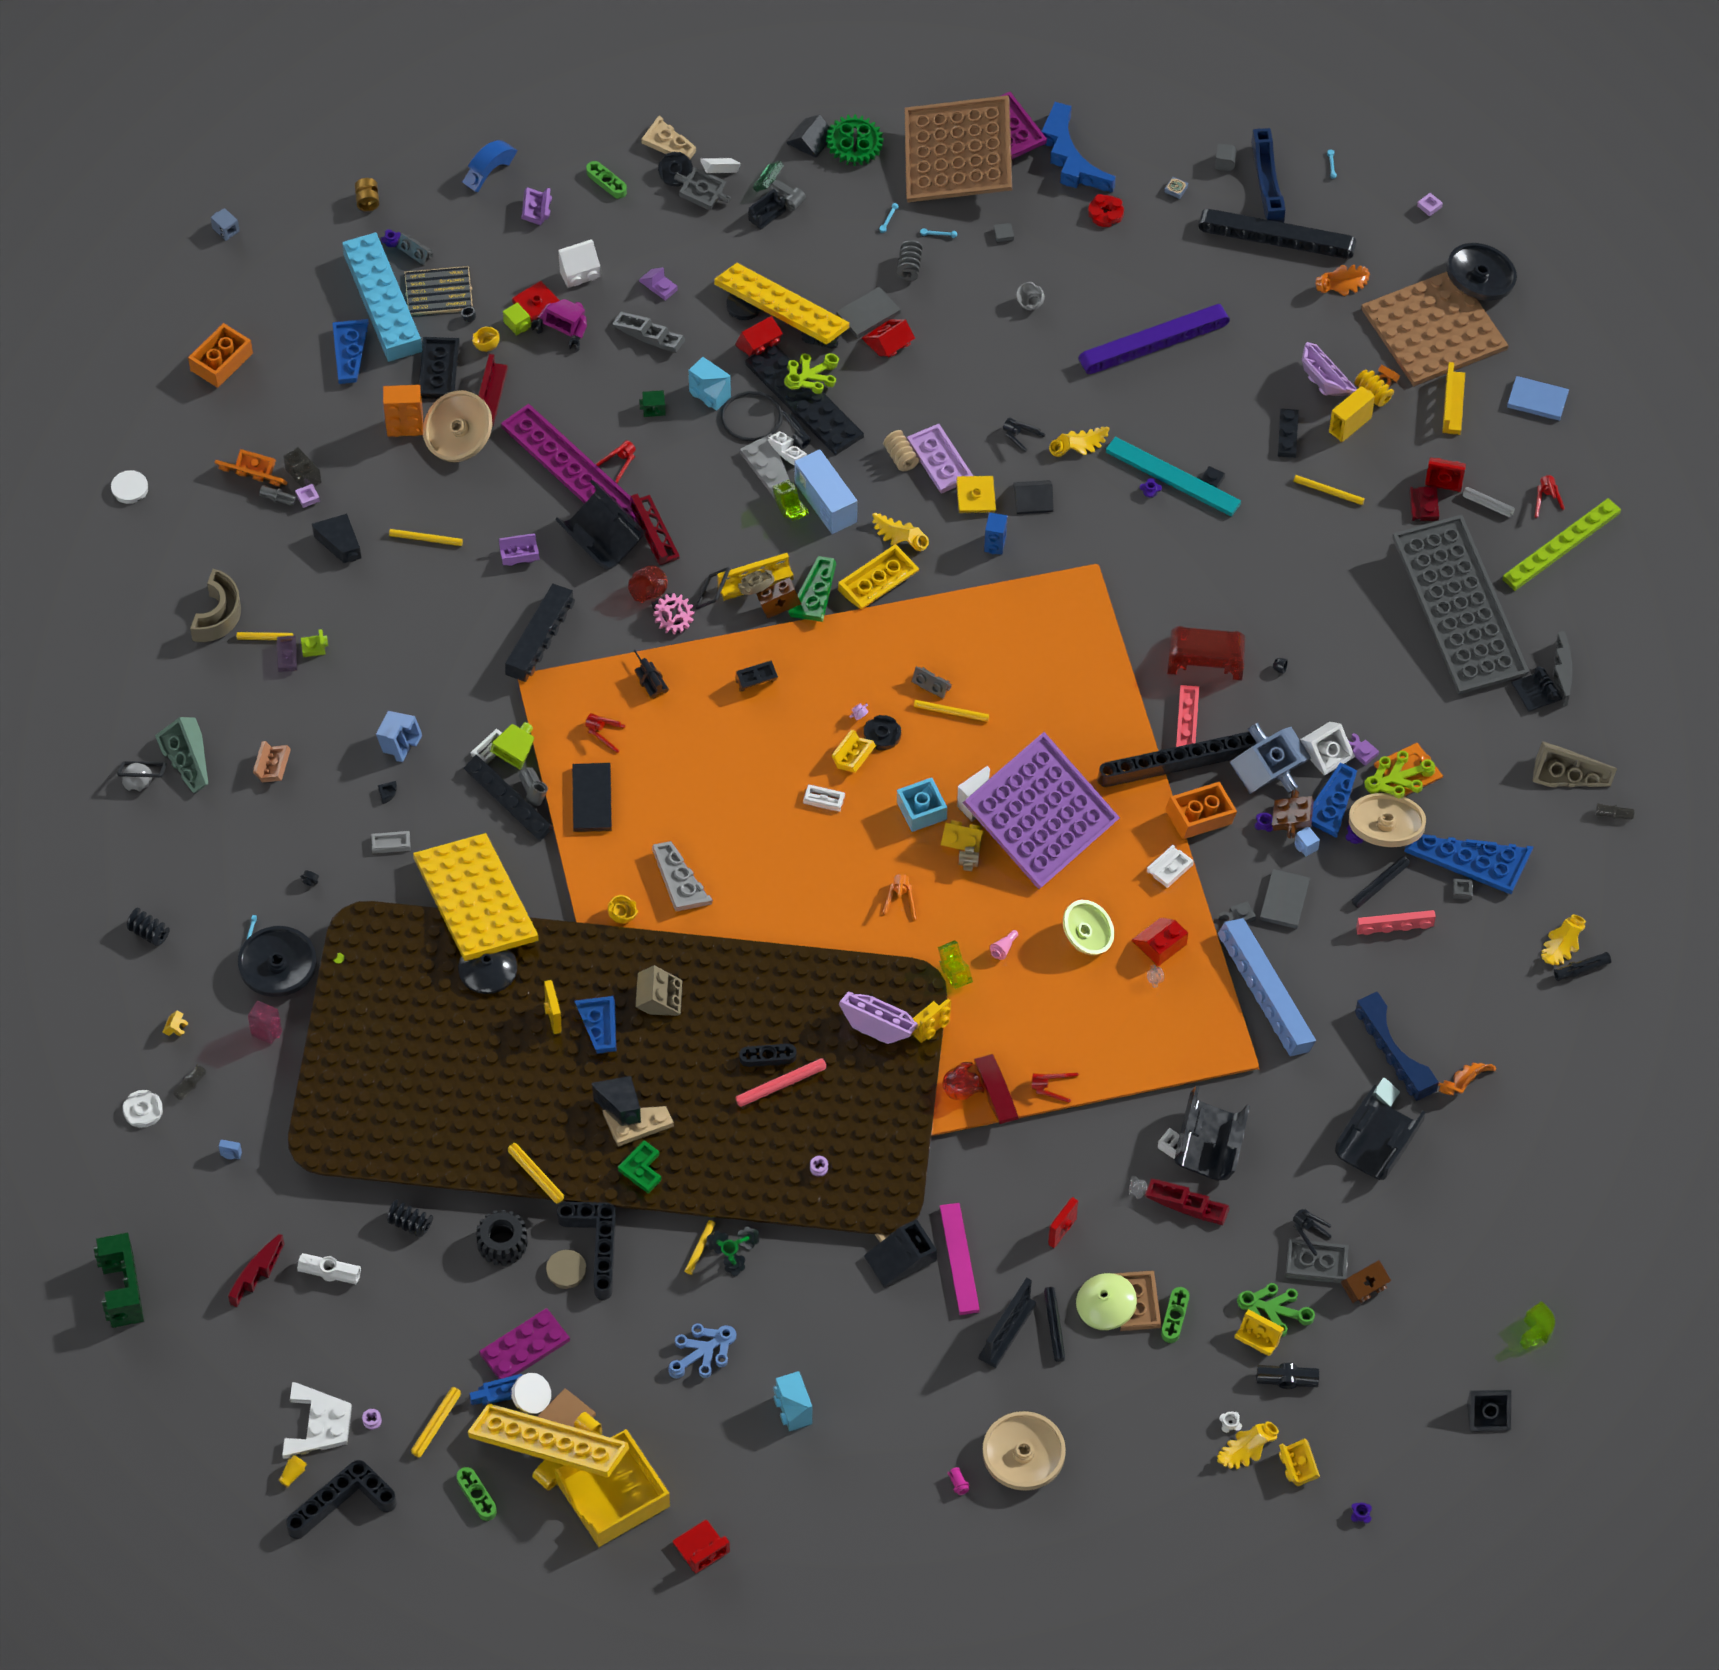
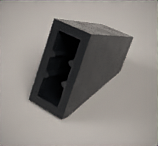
M347 514L312 523L314 538L343 563L354 562L361 558L360 546Z
M631 1076L592 1083L594 1101L621 1126L641 1123L640 1106Z

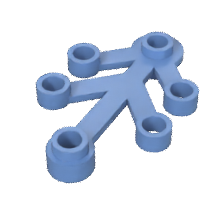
M694 1324L692 1326V1335L696 1338L702 1336L714 1338L709 1342L687 1339L682 1334L676 1336L675 1345L677 1348L683 1349L686 1347L697 1350L680 1361H672L668 1367L669 1375L675 1379L681 1378L685 1374L687 1366L704 1356L703 1363L699 1367V1375L702 1378L710 1377L713 1349L719 1345L720 1353L716 1356V1365L725 1367L728 1364V1346L736 1340L735 1329L725 1325L715 1330L704 1328L701 1324ZM700 1329L701 1332L696 1333L694 1330ZM723 1333H729L730 1335L723 1336ZM679 1340L685 1341L682 1344L678 1343ZM720 1358H724V1359H725L724 1362H719L718 1360H719ZM680 1366L679 1369H674L673 1367ZM707 1369L709 1372L703 1373L702 1370Z

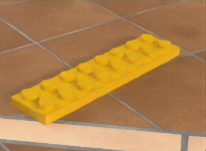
M735 263L714 279V285L826 345L849 328L848 321L739 263Z
M487 1404L467 1432L469 1438L608 1478L629 1449L628 1443L493 1404Z

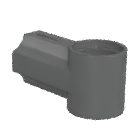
M775 180L769 189V192L772 189L778 192L779 200L784 197L785 206L791 211L796 210L806 200V195L801 189H792L779 180Z
M526 768L519 774L520 780L527 792L526 801L530 805L540 806L548 791V787L539 780L533 768Z

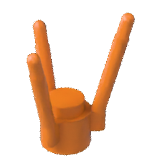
M898 874L894 877V883L890 886L883 914L887 913L894 891L898 894L899 898L907 892L912 919L916 920L912 885L909 884V877L904 874Z

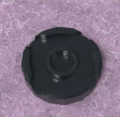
M682 152L667 153L658 165V172L662 181L674 187L683 185L682 182L674 180L676 173L687 177L693 171L691 159Z
M729 294L726 300L728 313L732 317H737L738 320L753 319L761 311V309L733 294Z
M878 715L866 722L864 726V739L874 741L875 749L888 750L899 743L901 727L893 717Z

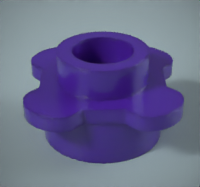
M387 229L384 237L381 238V242L385 243L388 247H395L399 243L401 233Z
M1149 478L1146 483L1140 485V490L1147 497H1155L1162 490V486L1155 483L1154 479Z
M1268 813L1256 815L1257 823L1254 825L1255 829L1271 832L1273 830V816Z
M1348 825L1346 840L1354 844L1364 842L1363 839L1354 834L1350 825Z
M1363 1502L1352 1504L1353 1514L1351 1515V1520L1353 1522L1363 1521L1364 1523H1369L1371 1521V1505Z

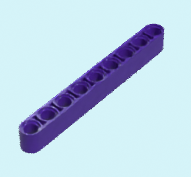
M1216 304L1086 350L1079 355L1078 360L1087 374H1094L1220 329L1229 323L1230 318L1222 305Z

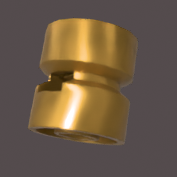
M372 178L359 179L355 183L358 209L366 212L377 209L380 205L377 182Z

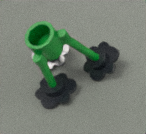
M747 1226L744 1230L738 1232L739 1239L733 1241L728 1240L729 1237L726 1233H720V1231L716 1230L713 1234L707 1236L708 1249L714 1250L717 1254L723 1252L728 1257L723 1261L725 1271L727 1273L731 1272L733 1276H738L740 1271H744L746 1268L744 1265L745 1257L736 1254L738 1252V1245L745 1246L748 1250L753 1249L759 1243V1238H757L759 1231Z

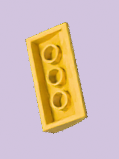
M895 544L838 582V591L852 604L863 609L918 572L919 568Z

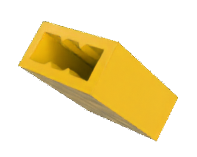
M1361 386L1332 410L1329 433L1341 442H1344L1372 418L1375 400L1373 393Z

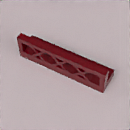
M489 354L478 396L488 405L492 415V426L494 427L508 365L495 363V355Z
M638 493L631 495L629 505L639 526L644 530V536L658 565L660 566L679 559L678 551L651 496L647 495L640 498ZM644 502H648L650 506L649 511H646L643 505ZM649 517L657 520L656 527L653 526ZM657 532L664 535V542H661ZM665 548L671 550L673 555L667 557Z

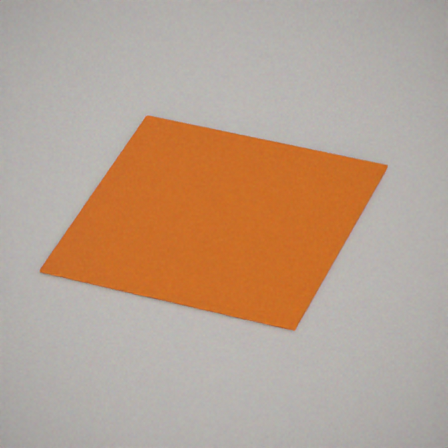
M1098 564L825 615L823 622L804 619L637 651L641 660L646 658L648 662H653L656 669L663 675L662 679L669 688L668 692H661L655 698H651L646 689L640 685V680L634 670L640 667L641 663L635 652L537 670L533 676H529L526 682L518 680L527 721L533 727L531 735L534 737L533 746L541 779L548 787L546 800L576 922L904 956L927 961L939 970L946 981L947 999L951 1000L950 1022L943 1028L931 1136L999 1123L988 1102L987 1093L981 1083V1076L974 1063V1059L990 1054L994 1055L1019 1118L1259 1069V1063L1195 863L1193 862V866L1168 888L1157 881L1151 873H1147V867L1172 845L1193 860L1187 838L1182 840L1165 811L1170 797L1173 796L1166 774L1110 787H1103L1097 781L1099 768L1105 762L1158 751ZM772 660L778 676L777 680L754 685L740 692L739 683L735 681L736 671ZM916 666L924 667L935 674L936 677L939 676L950 681L952 686L949 691L946 690L944 699L911 682ZM919 700L989 714V720L986 722L914 707V702ZM860 703L862 706L866 703L868 704L866 709L869 712L859 720H856L854 716L852 718L849 717L853 713L852 709ZM590 713L619 721L625 725V728L605 724L601 731H596L619 749V753H616L595 735L588 733L589 728L585 726V722ZM878 715L893 717L900 725L901 739L896 746L888 750H877L874 748L856 773L837 768L832 754L850 730H855L858 737L864 739V726L866 722ZM1045 732L1120 818L1043 887L1038 889L977 819L971 822L957 807V796L960 784L986 766L990 768V779L1039 735ZM611 763L612 831L573 832L572 764ZM933 778L947 805V820L911 832L897 804V790ZM808 784L844 792L845 798L843 799L841 811L838 812L803 804ZM951 820L962 822L964 827H969L970 824L981 826L980 830L984 831L979 850L978 867H973L972 871H965L962 865H958L959 853L965 850L941 845L945 823H950ZM669 841L673 843L683 857L686 866L693 871L695 879L702 884L705 893L712 898L713 902L711 905L675 911L652 851L654 844ZM898 874H904L909 877V884L912 885L916 920L912 919L907 892L899 898L898 894L894 891L887 913L883 914L890 886L894 883V877ZM624 895L636 902L638 913L632 921L620 924L613 921L609 916L608 904L613 897ZM1078 900L1092 901L1101 906L1109 915L1114 927V940L1110 948L1099 955L1082 953L1066 937L1063 929V915L1066 908L1073 902ZM1159 918L1176 920L1188 932L1187 945L1160 966H1157L1132 942V939ZM1012 930H1016L1019 935L1012 942L1006 958L1003 960L994 958L990 951V945L1007 937ZM1033 1073H1078L1079 1076L1049 1079L1048 1088H1044L1046 1091L1071 1099V1102L1068 1103L1044 1094H1037V1089H1032Z

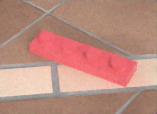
M1180 685L1176 747L1196 743L1198 686Z
M1435 911L1358 918L1356 926L1357 935H1370L1377 932L1389 933L1397 930L1408 931L1416 928L1428 929L1434 927Z

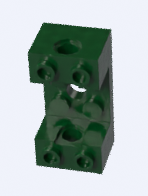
M129 1233L96 1238L97 1246L93 1248L98 1268L102 1267L104 1275L123 1271L125 1288L104 1292L105 1300H102L106 1321L111 1322L112 1328L144 1322Z

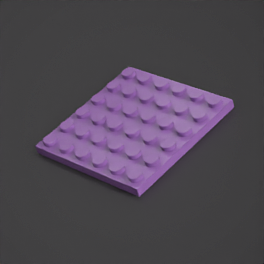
M1045 732L1039 735L962 802L1038 889L1043 887L1120 818Z

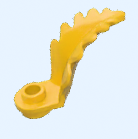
M1109 427L1095 428L1094 432L1090 429L1087 434L1083 430L1079 434H1076L1074 431H1070L1068 434H1061L1050 443L1049 450L1056 457H1061L1069 449H1074L1082 455L1087 454L1086 450L1094 453V446L1101 448L1100 442L1105 443L1104 437H1108Z
M880 513L872 514V522L876 523L874 529H880L877 532L878 535L885 534L883 537L884 541L892 539L891 545L908 541L916 551H923L927 548L929 539L919 527H913L911 523L902 525L900 520L894 523L893 518L887 519L886 515L881 516Z
M1572 914L1571 917L1564 920L1561 927L1550 931L1548 937L1551 940L1543 944L1547 949L1541 951L1544 953L1541 954L1542 960L1547 964H1555L1556 966L1559 965V962L1564 964L1563 957L1570 960V951L1577 952L1579 950L1578 935L1585 929L1584 924L1586 921L1582 917Z
M1266 1422L1255 1425L1251 1430L1237 1432L1235 1435L1237 1441L1229 1440L1227 1442L1229 1447H1223L1222 1451L1218 1452L1217 1462L1223 1464L1224 1467L1228 1465L1230 1469L1233 1468L1234 1464L1235 1468L1239 1469L1240 1462L1247 1467L1249 1466L1250 1458L1258 1461L1261 1458L1264 1444L1276 1440L1279 1433L1278 1428L1273 1423Z

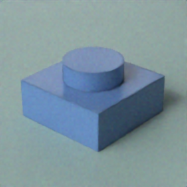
M220 1140L219 1150L221 1156L227 1159H240L242 1154L240 1143Z

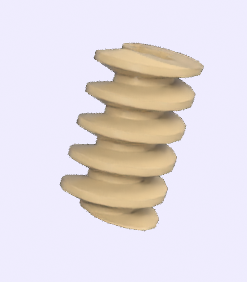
M896 430L885 438L884 446L900 471H908L918 464L919 458L916 457V453L913 452L910 443L906 441L907 438L903 435V432Z

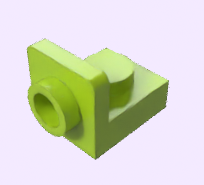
M322 629L319 630L318 636L301 638L303 657L326 654L325 647H328L327 635L323 636Z

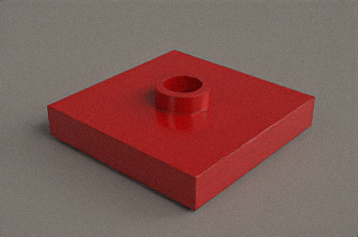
M542 281L537 282L512 298L514 304L518 303L530 315L531 322L539 319L538 316L547 304L560 301Z
M1070 1198L1051 1223L1049 1228V1246L1055 1248L1076 1221L1077 1199Z

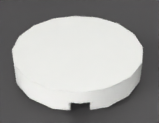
M133 470L124 471L114 477L111 483V491L119 502L132 504L146 496L148 482L140 472Z
M138 1090L131 1093L123 1103V1115L126 1121L138 1128L154 1125L163 1113V1106L159 1096L148 1090Z
M527 1373L518 1377L515 1384H513L512 1399L515 1406L520 1408L525 1414H536L543 1411L549 1405L551 1389L544 1377L537 1373Z

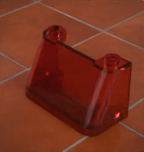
M1177 626L1171 630L1167 674L1177 675L1179 668L1183 667V670H1187V665L1224 668V674L1230 672L1233 675V680H1242L1245 659V636L1241 632L1185 628L1182 626Z

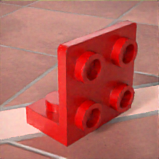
M708 1520L702 1521L673 1540L674 1546L695 1574L730 1552L729 1540L726 1536L720 1538Z

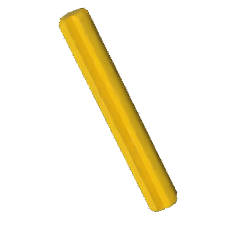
M516 1143L508 1147V1152L546 1194L556 1204L560 1203L564 1199L563 1193Z
M451 1387L411 1449L414 1456L421 1457L460 1397L461 1391L459 1389Z

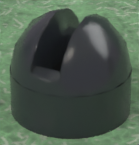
M468 306L462 309L461 315L464 321L472 322L475 320L476 312L473 307Z
M1275 659L1273 663L1274 670L1284 674L1287 670L1288 659Z

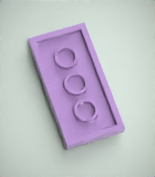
M940 424L907 437L913 452L916 453L919 461L941 494L957 487V476H973Z

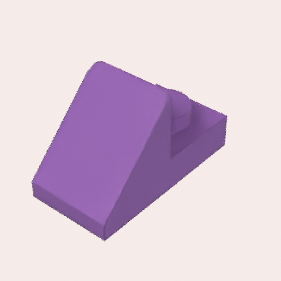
M663 267L651 269L639 279L640 283L665 301L678 290L677 285L664 276Z

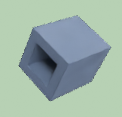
M225 208L216 212L211 217L212 229L225 241L240 232L238 220Z

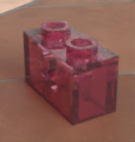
M257 1001L248 1015L251 1036L273 1044L274 1040L278 1039L282 1033L278 1009Z

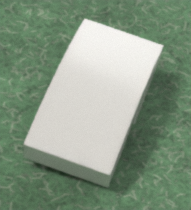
M779 431L768 437V442L775 451L793 465H795L796 460L807 455L806 452L793 446L794 439Z

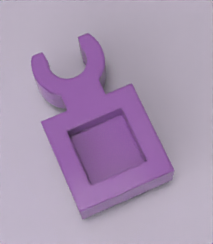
M1355 733L1352 734L1351 739L1354 742L1349 741V744L1353 749L1355 758L1366 766L1378 756L1379 751L1366 739L1360 742L1359 736Z

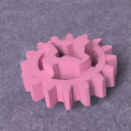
M673 593L671 598L666 594L664 600L659 599V604L655 605V609L658 611L653 613V616L658 617L655 623H661L659 629L665 627V633L672 630V633L675 634L677 630L682 633L684 631L683 627L685 629L689 628L690 625L688 623L693 622L694 619L691 617L694 616L695 612L690 611L693 605L687 604L688 598L682 600V595L677 598L675 593ZM676 608V616L672 620V612Z

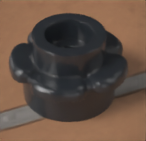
M305 870L304 874L300 876L303 879L302 882L308 886L318 884L319 875L314 872Z

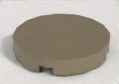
M767 569L763 573L755 571L745 576L741 580L742 583L738 584L741 594L751 595L768 588L775 580L772 571Z
M573 1250L558 1251L547 1261L546 1273L548 1279L559 1288L569 1289L576 1287L586 1277L587 1267L585 1259Z

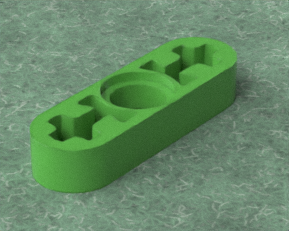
M597 161L587 164V176L614 198L620 199L626 196L627 186L620 178ZM608 177L611 181L603 182L602 179Z
M1177 1287L1171 1293L1161 1333L1162 1339L1167 1343H1174L1180 1337L1189 1302V1292L1183 1287ZM1179 1294L1183 1295L1180 1305H1176ZM1172 1311H1178L1181 1314V1317L1179 1319H1173L1170 1316V1313ZM1171 1325H1175L1172 1336H1169L1168 1332Z
M469 1467L461 1468L457 1473V1482L474 1510L484 1521L494 1519L497 1513L496 1505L473 1469ZM463 1475L470 1476L472 1485L469 1486L467 1480L463 1479ZM480 1490L483 1494L480 1498H473L471 1492ZM484 1502V1503H485V1506H486L488 1509H490L491 1512H490V1513H487L486 1511L484 1512V1510H483V1505H482L481 1503Z

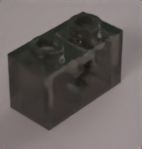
M299 447L283 456L285 470L302 488L310 484L316 487L322 483L320 470Z

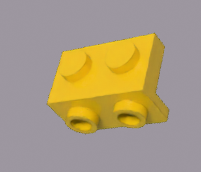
M850 730L832 754V758L838 769L856 773L876 745L872 740L859 738L855 730Z
M951 820L950 823H945L941 845L965 850V847H975L974 852L979 853L984 831L980 830L981 826L970 824L969 827H964L962 822Z
M1248 1309L1234 1338L1270 1356L1277 1348L1284 1328Z
M1304 1438L1289 1446H1285L1283 1443L1279 1445L1281 1450L1279 1457L1282 1463L1286 1465L1285 1475L1289 1482H1293L1299 1487L1320 1477L1308 1440Z

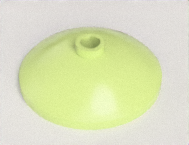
M1078 900L1066 908L1063 915V929L1066 937L1077 950L1088 955H1099L1110 948L1114 940V927L1109 915L1101 906L1089 900Z
M1112 1273L1099 1274L1087 1280L1080 1288L1076 1298V1307L1081 1319L1090 1327L1098 1330H1111L1122 1326L1132 1317L1137 1305V1296L1132 1284L1124 1277Z

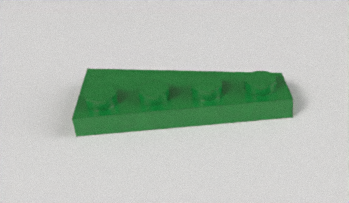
M817 557L798 593L801 604L789 610L790 617L823 622L836 567L834 558Z

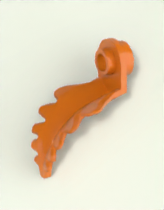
M1341 265L1335 271L1324 273L1321 277H1317L1316 289L1322 293L1334 290L1343 296L1349 294V289L1357 293V286L1363 289L1364 285H1367L1370 272L1366 267L1362 268V266L1356 269L1355 265H1351L1347 270L1345 265Z
M1472 1063V1066L1464 1065L1462 1071L1455 1073L1454 1083L1444 1080L1443 1083L1438 1084L1439 1092L1454 1096V1093L1462 1094L1476 1075L1484 1071H1496L1497 1068L1492 1064L1485 1065L1483 1063Z

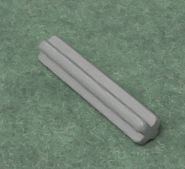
M1466 487L1463 492V497L1507 517H1512L1514 513V507L1472 488Z

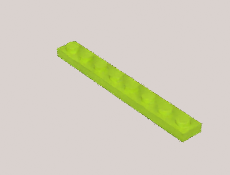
M1607 498L1505 573L1502 580L1516 591L1618 516L1621 509Z

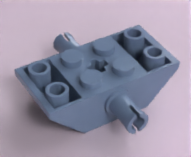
M1258 723L1249 727L1248 731L1253 736L1256 744L1230 761L1249 794L1276 779H1280L1287 793L1297 789L1298 785H1296L1289 773L1291 770L1309 761L1311 757L1292 727L1282 729L1270 737L1265 736Z

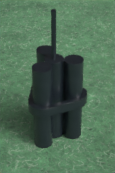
M634 650L641 663L640 667L634 670L640 680V685L646 689L651 698H655L661 692H668L669 688L662 679L663 675L656 669L653 662H648L646 658L641 660L636 650Z

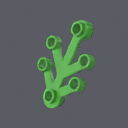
M1269 1283L1265 1288L1255 1293L1244 1291L1238 1295L1237 1304L1241 1309L1247 1311L1249 1309L1260 1315L1258 1309H1262L1273 1323L1283 1327L1285 1331L1281 1337L1287 1334V1326L1281 1322L1277 1314L1298 1319L1302 1325H1310L1314 1321L1315 1313L1309 1307H1304L1297 1311L1280 1306L1287 1301L1295 1302L1297 1300L1298 1292L1295 1289L1290 1288L1286 1293L1267 1302L1260 1299L1267 1295L1269 1297L1277 1295L1278 1286L1275 1283ZM1269 1288H1274L1275 1291H1274V1292H1270L1268 1289H1269ZM1292 1293L1295 1297H1289L1288 1294ZM1244 1300H1249L1251 1303H1245ZM1307 1316L1309 1320H1305L1302 1317Z

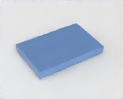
M1516 376L1507 407L1560 421L1569 389Z

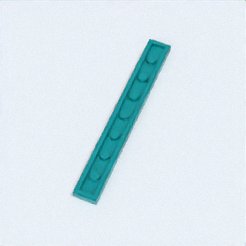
M1114 437L1106 448L1107 454L1231 517L1241 505V500L1117 437Z

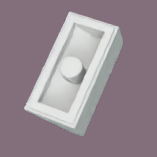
M732 158L700 159L706 173H737L741 165L740 162Z

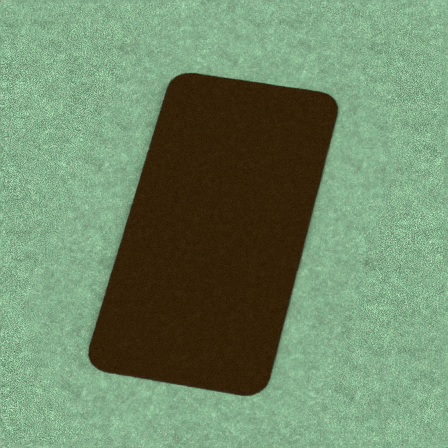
M358 901L343 907L332 917L326 932L288 1132L289 1151L294 1161L304 1170L321 1176L552 1200L508 1152V1147L516 1143L563 1193L564 1199L562 1201L610 1203L614 1207L874 1235L892 1234L901 1226L919 1218L924 1204L943 1028H939L931 1039H926L922 1043L911 1034L908 1038L886 1044L852 1028L839 1003L847 992L868 995L899 1008L914 1018L933 1001L940 1005L947 999L946 981L939 970L927 961L904 956L529 917L538 934L539 941L510 948L517 961L515 979L507 988L500 992L481 994L470 990L461 981L458 965L462 955L438 908L378 901ZM338 953H342L345 957V960L340 964L333 961L337 958ZM655 965L682 980L680 1015H650L636 1007L639 972ZM548 980L553 982L561 1012V1033L558 1034L553 1033L549 1014L546 1015L544 1003H546L544 981ZM613 996L615 1000L616 1051L597 1054L575 1001ZM792 1044L797 1051L796 1060L791 1064L745 1067L739 1061L740 1050L748 1046ZM786 1051L785 1054L787 1057H789L790 1053L789 1051ZM765 1052L762 1056L765 1059H771L774 1055L771 1052ZM746 1054L747 1059H751L750 1054ZM820 1058L826 1063L825 1070L747 1105L739 1107L736 1102V1096ZM631 1076L640 1108L666 1106L673 1120V1127L617 1146L603 1115L604 1109L593 1099L592 1083ZM644 1140L659 1151V1156L648 1167L661 1176V1181L649 1194L618 1171V1166ZM816 1156H823L828 1161V1171L823 1176H815L810 1171V1162ZM819 1163L818 1166L816 1165V1168H817V1169H819L820 1167H822V1164H821V1163Z

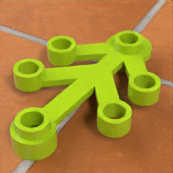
M802 354L799 360L800 364H802V373L800 375L797 374L799 363L795 360L788 362L787 369L789 374L784 379V384L788 388H810L814 393L820 394L824 388L821 382H824L827 387L835 386L836 378L834 376L818 374L826 369L833 370L837 367L839 358L835 354H826L823 363L811 369V356ZM808 379V380H814V381H820V382H814V383H813V382H809V381H805V380Z
M1399 751L1397 753V761L1391 773L1383 777L1385 770L1391 766L1390 758L1383 756L1379 760V767L1375 775L1365 780V788L1371 794L1383 791L1394 795L1398 799L1404 797V787L1419 793L1423 789L1422 782L1420 780L1410 781L1405 778L1420 773L1425 777H1430L1435 773V764L1433 761L1426 759L1419 766L1401 771L1404 763L1408 762V753L1406 751ZM1394 783L1397 784V786L1391 787L1386 784Z

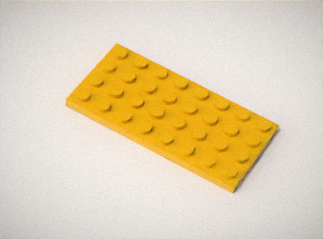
M486 833L413 853V858L464 961L482 957L484 954H493L539 941L538 934Z

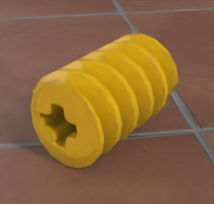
M1361 371L1354 381L1355 386H1363L1366 390H1370L1375 396L1374 404L1378 405V407L1384 406L1391 399L1394 390L1389 389L1388 384L1384 385V380H1379L1380 377L1375 375L1374 371Z

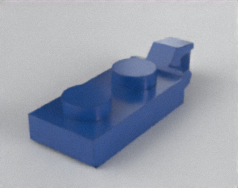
M523 1374L483 1383V1386L478 1387V1391L469 1393L471 1405L481 1403L483 1405L494 1404L512 1399L513 1384Z

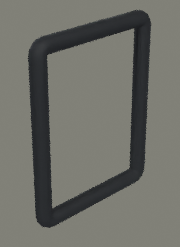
M730 567L723 568L708 576L695 607L697 610L718 600ZM725 572L715 598L701 604L711 578L718 573Z
M123 761L117 775L120 777L160 778L163 776L167 764L165 762ZM133 763L162 766L159 774L122 773L124 765Z

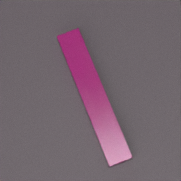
M960 1203L940 1205L959 1315L979 1313L980 1308Z

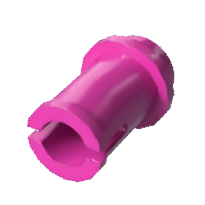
M953 1468L947 1473L954 1485L953 1490L958 1495H964L969 1491V1483L965 1482L960 1468Z

